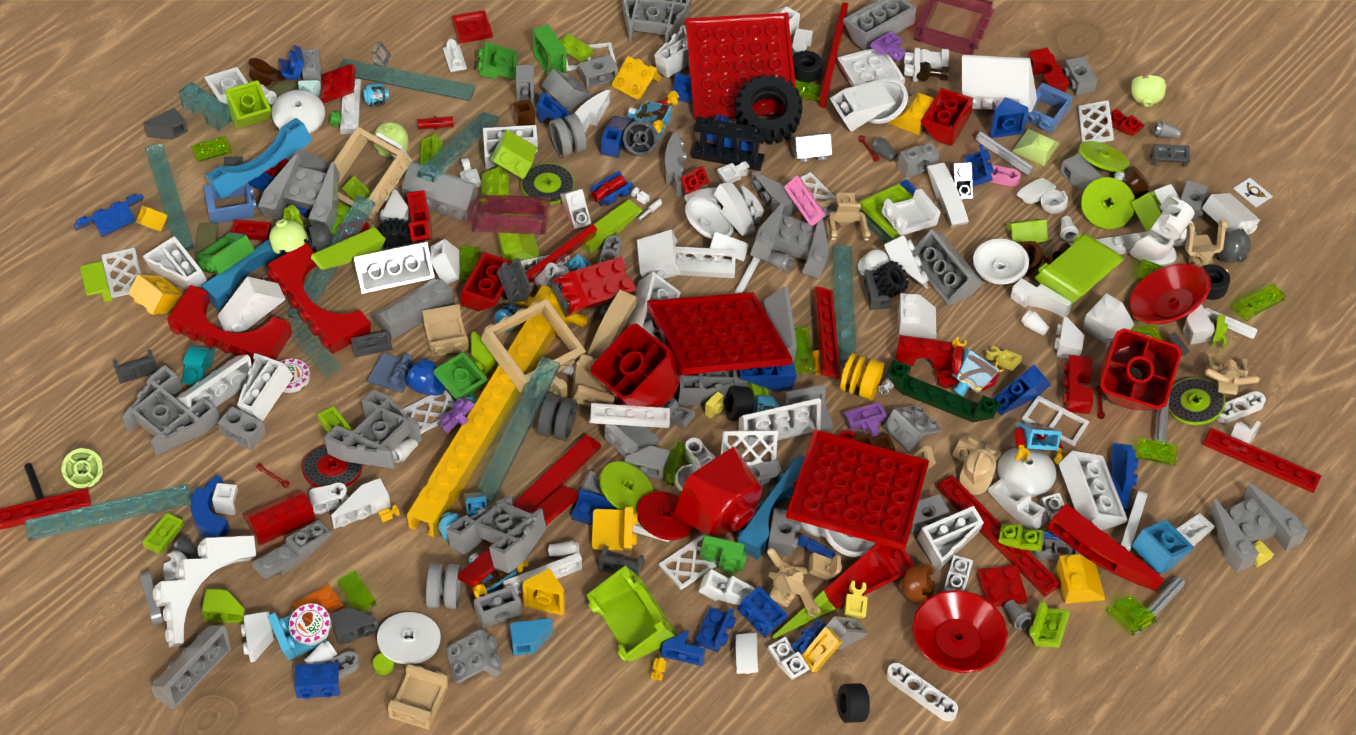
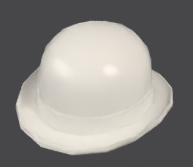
M878 249L872 250L860 259L858 271L864 275L865 270H876L891 260L886 252Z

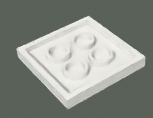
M871 48L837 57V64L852 87L885 78L896 79L905 84L904 76L888 53L882 56Z

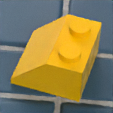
M921 93L908 96L906 107L901 114L887 123L919 135L924 128L921 120L935 98Z
M141 274L137 275L128 293L134 298L136 303L143 305L147 308L146 311L152 315L168 313L176 307L184 295L181 290L163 276Z
M1080 554L1059 556L1056 573L1061 583L1060 588L1065 604L1105 600L1095 563Z

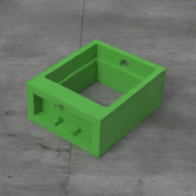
M547 24L533 29V55L546 74L549 75L552 69L567 74L566 49L550 26Z
M229 232L196 254V264L203 272L220 275L255 250L247 235Z

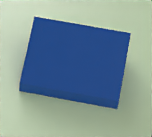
M1005 97L994 111L989 137L998 138L1023 134L1029 110L1028 107Z

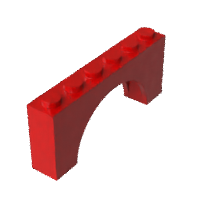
M305 243L301 247L270 262L267 275L272 282L279 284L283 295H286L293 309L296 308L302 321L309 324L311 332L314 336L320 338L324 349H328L334 354L350 345L351 338L369 334L371 332V323L361 310L347 314H337L323 310L310 300L303 284L308 273L317 267V264L311 259L312 254H314L313 250Z
M192 285L189 286L167 319L170 330L173 333L185 335L193 341L198 340L208 347H216L226 354L231 353L236 356L249 355L252 362H254V353L276 360L293 333L289 322L276 317H272L264 326L250 332L232 333L221 330L211 324L206 318L207 308L211 302L207 291Z

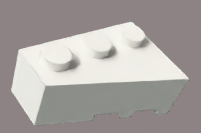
M684 25L680 27V31L677 34L671 36L672 39L669 43H665L655 53L656 68L666 78L689 66L686 27Z
M536 125L483 128L485 168L489 169L497 166L489 161L506 129L536 146V152H538Z
M175 236L143 255L149 269L185 290L190 285L201 289V286L207 281L202 270Z
M246 277L218 314V318L224 331L244 333L286 299L278 283Z
M254 353V363L252 368H249V378L247 384L243 386L237 406L248 415L263 421L293 378V375L284 363Z
M972 506L921 529L917 539L936 572L979 533L984 522L975 507Z

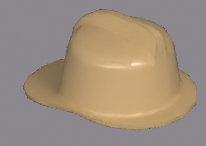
M978 449L968 454L965 459L959 481L972 495H980L988 490L996 470V460L993 454L987 450Z

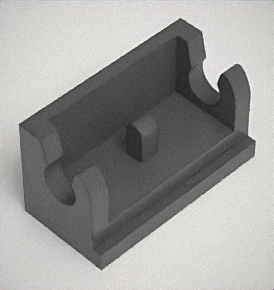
M1154 144L1150 152V158H1153L1151 165H1156L1157 162L1183 163L1182 166L1187 167L1188 163H1190L1189 146Z
M514 259L510 265L507 264V261L504 262L500 269L497 270V274L509 303L526 301L533 289L520 259Z
M865 270L863 284L870 310L890 308L889 296L884 295V291H880V286L876 285L878 281L875 280L874 276H876L875 272L877 270Z
M151 349L147 350V357L121 365H118L117 360L113 361L120 384L154 374L158 371Z
M604 546L599 558V571L615 574L626 565L640 577L645 563L644 555H640L639 559L610 552L608 550L609 546Z

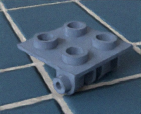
M383 353L367 382L403 393L407 386L405 378L410 369L417 363L412 361L410 354H405L398 358Z

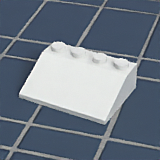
M963 55L962 94L974 98L972 109L996 110L1003 99L1007 97L1027 106L1028 112H1032L1037 95L1030 58Z
M817 398L743 415L739 418V430H778V440L813 433L814 429L820 431L821 399ZM747 435L744 440L750 445L757 437L755 435ZM765 435L762 439L769 443L772 441L773 435Z

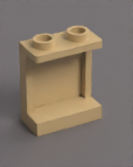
M459 304L422 311L423 325L431 357L469 351L468 337L463 326Z
M581 354L574 364L571 398L576 399L578 404L591 407V403L613 404L615 396L611 395L590 373L591 365L597 359Z
M408 664L406 676L395 700H391L388 705L389 718L430 730L448 689L447 676L439 671L432 672L425 670L419 665L412 666Z

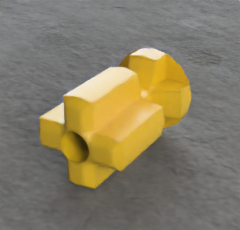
M395 504L392 505V510L386 508L379 511L378 514L381 522L384 523L392 519L393 514L399 516L400 512Z
M655 658L652 668L655 671L651 672V678L655 680L663 679L661 672H665L667 664L664 658Z

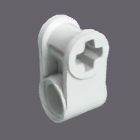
M552 262L548 263L534 280L538 290L542 285L552 288L550 283L556 278L569 273V269L565 266L559 267Z
M690 438L686 441L684 457L689 464L696 463L703 467L716 458L700 439Z
M343 483L316 487L308 492L315 514L336 510L349 498L346 494L347 488Z

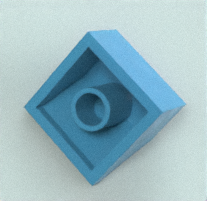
M1167 520L1144 528L1132 544L1137 553L1159 574L1171 570L1195 548Z

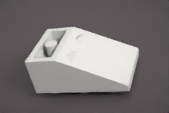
M881 80L843 89L830 98L851 132L895 104Z

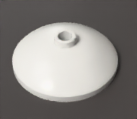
M892 78L881 79L882 84L895 104L869 120V123H886L901 114L908 101V92L902 82Z
M304 90L288 91L280 95L272 106L273 122L281 129L282 126L291 120L298 118L305 124L309 134H311L322 125L325 118V108L322 101L311 92Z
M698 196L691 198L686 203L685 212L687 219L692 227L701 235L713 239L715 232L729 237L733 233V225L721 213L723 208L716 202Z
M992 239L984 242L976 249L973 265L977 274L984 280L994 284H1010L1020 280L1026 274L1029 266V257L1025 249L1014 241Z
M1015 447L1006 451L1000 457L997 465L999 480L1001 478L1029 493L1031 497L1040 496L1052 488L1056 479V468L1048 455L1038 449L1026 448L1030 452L1028 459L1024 462V459L1021 457L1020 461L1017 462L1015 456L1019 449Z
M823 528L825 537L830 545L841 554L849 557H861L877 544Z

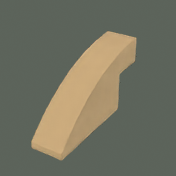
M619 290L595 334L587 354L588 356L598 359L627 328L628 318L637 306L636 296Z

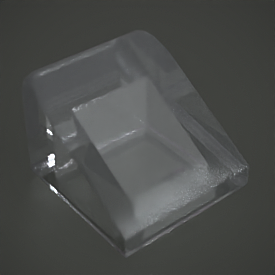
M381 41L377 42L372 51L374 65L386 67L391 58V54Z

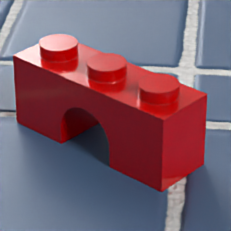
M1048 47L1029 51L1028 58L1031 61L1033 75L1043 74L1041 84L1045 83L1066 93L1069 80L1063 74L1061 66L1057 64L1054 55L1051 54Z
M899 335L895 360L909 366H914L917 359L926 358L933 362V369L952 370L954 347L952 342Z
M1069 355L1068 362H1064L1063 374H1066V377H1064L1063 389H1066V392L1064 393L1063 404H1067V410L1072 413L1090 414L1093 387H1085L1080 383H1090L1093 373L1092 357Z

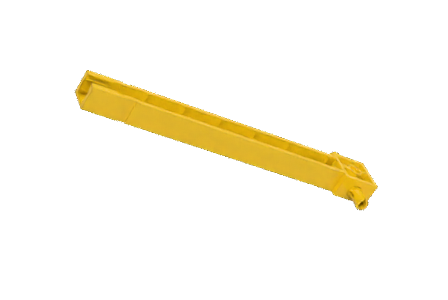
M545 285L541 286L536 296H529L526 301L515 303L529 308L534 302H541L547 299L567 326L569 323L585 328L588 322V316L582 314L565 318L553 289ZM540 313L526 320L507 352L524 375L536 369L554 337H559V335L544 315ZM500 365L467 416L468 421L457 432L428 479V484L422 489L407 514L409 528L416 530L420 521L426 522L430 527L428 535L435 537L439 530L437 525L441 520V516L450 512L452 504H455L521 393Z

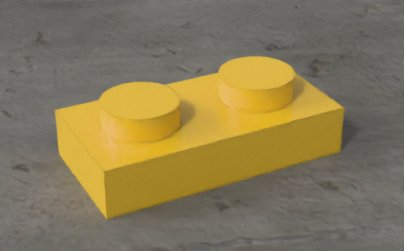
M825 627L801 656L810 670L817 672L842 644V640L830 627Z

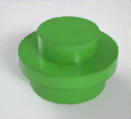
M339 110L331 111L329 125H332L334 128L341 124L342 115L339 114Z

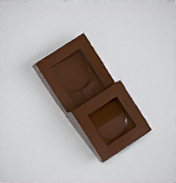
M871 433L852 438V440L895 451V446L889 434L872 438Z

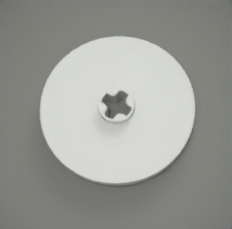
M403 612L389 617L381 624L377 633V644L381 653L389 660L400 664H417L426 661L436 653L441 640L437 624L431 618L415 612Z

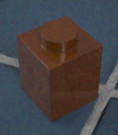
M530 99L513 103V118L517 126L535 125V111Z

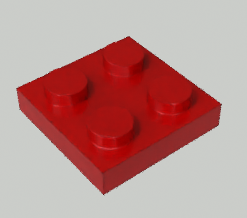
M485 10L452 16L459 43L493 38Z
M353 64L322 74L320 99L323 103L354 93L356 67Z
M1018 565L978 569L977 576L983 597L993 603L995 607L1004 606L1010 600H1014L1017 604L1027 603L1028 598Z

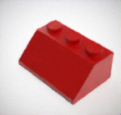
M941 88L922 118L921 124L936 141L953 146L972 114L974 98Z
M484 252L461 291V306L478 312L496 306L504 292L497 270L500 269L504 262L507 261V264L510 265L512 261Z
M300 490L291 492L242 514L259 546L315 521L313 506L306 494Z

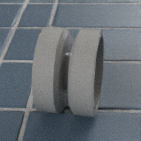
M576 114L565 116L564 121L561 118L550 121V135L559 157L569 156L572 151L575 153L586 151L585 132Z
M430 563L426 582L427 608H439L444 598L446 609H458L461 592V581L458 580V573L461 571V564H449L444 576V566L442 563Z

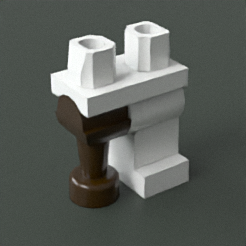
M915 48L914 53L906 52L904 55V76H912V82H918V80L924 82L929 77L940 76L941 80H947L949 73V49H942L941 52H930L926 49L920 50V48Z

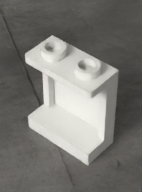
M922 189L915 190L912 199L893 204L890 199H885L882 208L883 215L900 235L936 226L941 213Z
M672 229L637 240L640 274L643 278L652 272L662 279L681 274L675 244L678 242Z

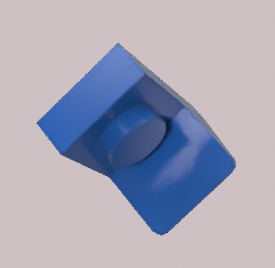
M544 92L541 93L536 105L539 122H543L546 118L551 120L561 118L564 121L565 116H568L570 111Z
M689 630L663 642L662 657L703 666L705 648L687 644Z

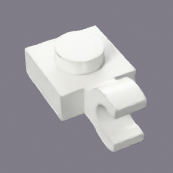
M468 158L461 159L463 171L459 172V177L476 183V187H480L481 180L477 169H471Z
M746 161L737 166L731 163L717 169V175L723 183H734L741 180V176L749 174L747 169L750 166Z

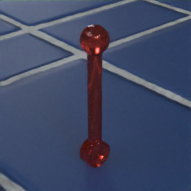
M860 135L858 141L864 144L872 155L873 161H879V156L875 155L867 144L865 136Z
M1098 385L1096 387L1099 403L1097 418L1104 419L1105 413L1102 406L1103 390Z
M259 463L256 466V468L260 472L263 471L273 479L277 480L282 484L284 488H288L290 486L289 481L282 480L281 478H279L278 476L264 468V466L261 463Z

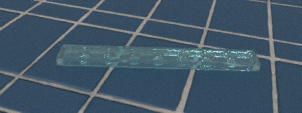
M343 59L339 67L353 64L356 67L355 78L466 101L471 100L475 91V85L349 59Z
M482 112L419 169L417 177L431 182L436 181L483 137V128L494 127L498 123L499 117Z
M163 143L145 147L164 214L168 215L166 220L171 237L175 236L186 251L194 250L192 237Z
M358 195L328 247L357 235L373 210L375 202ZM317 265L304 285L307 296L314 304L318 303L339 266L321 270ZM291 307L288 317L306 323L300 318L297 309Z
M833 246L835 317L840 365H845L852 353L857 354L852 246Z
M541 357L475 491H485L486 501L494 503L561 366L559 362Z
M186 484L25 520L27 538L31 541L191 505L189 485Z

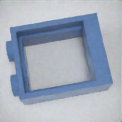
M1042 83L1036 90L1037 100L1034 108L1042 101L1060 110L1054 118H1051L1033 108L1032 112H1028L1026 122L1052 133L1070 110L1073 96Z
M247 182L245 186L224 197L246 195L247 204L217 209L215 208L214 200L221 198L214 193L210 185L204 186L210 223H222L255 217L253 209H257L255 198L251 199V196H254L253 185H249Z

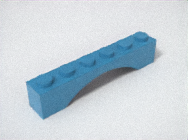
M295 118L281 127L273 143L257 158L241 165L219 166L205 176L214 193L222 199L231 195L238 188L245 186L252 179L259 177L269 168L275 167L277 163L290 157L297 150L306 147L312 141L305 124L298 118Z
M266 240L254 249V252L220 275L218 274L211 280L206 281L201 287L207 291L210 303L219 310L228 303L240 283L251 272L289 252L279 250L281 254L274 253L270 240Z
M800 454L795 460H791L787 472L780 475L776 487L770 489L767 495L768 498L765 502L761 501L757 508V513L747 522L746 528L741 529L737 535L738 543L745 544L744 551L759 560L768 547L770 537L768 524L774 513V508H777L783 501L793 495V481L798 480L805 459Z

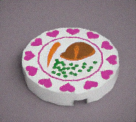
M291 358L280 361L286 365L293 375V378L283 392H298L302 387H306L310 380L309 367L299 359Z
M318 604L300 606L293 612L289 620V630L296 642L306 644L307 646L321 643L327 638L332 626L329 613Z

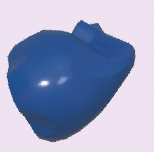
M421 359L410 369L405 378L406 385L417 393L439 396L445 391V386L433 373L437 365L429 359Z

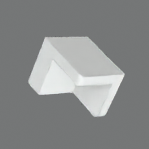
M1240 421V423H1236L1231 436L1250 444L1255 438L1261 422L1257 421L1252 428Z
M217 483L212 498L216 514L235 515L236 508L234 502L238 491L237 485Z

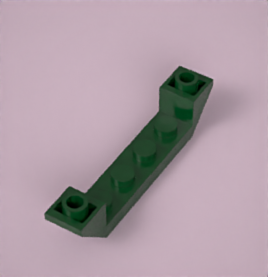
M893 360L886 373V376L901 394L972 423L993 419L1001 405V402L984 395L980 402L976 403L911 377L912 366L897 360Z

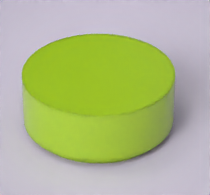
M382 653L375 656L373 668L377 674L387 675L393 671L395 666L393 661L386 658Z

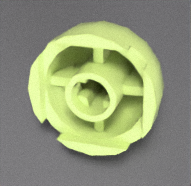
M1148 75V78L1143 79V76L1136 77L1132 80V96L1143 106L1151 107L1160 102L1165 96V80L1153 75Z
M383 123L374 132V136L377 137L376 133L379 132L402 146L405 151L409 147L407 131L399 123ZM374 143V148L379 151L380 155L392 157L387 150Z
M286 219L277 221L276 226L272 228L269 235L271 247L274 253L281 254L279 250H285V252L293 251L305 244L304 239L308 241V236L303 226L296 221H287Z
M78 448L72 450L65 455L61 462V473L64 480L75 488L91 487L102 476L101 458L90 449Z

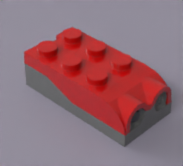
M622 256L569 272L550 283L565 318L612 303L619 290L631 295L637 290L632 278L629 279L625 273L627 267Z

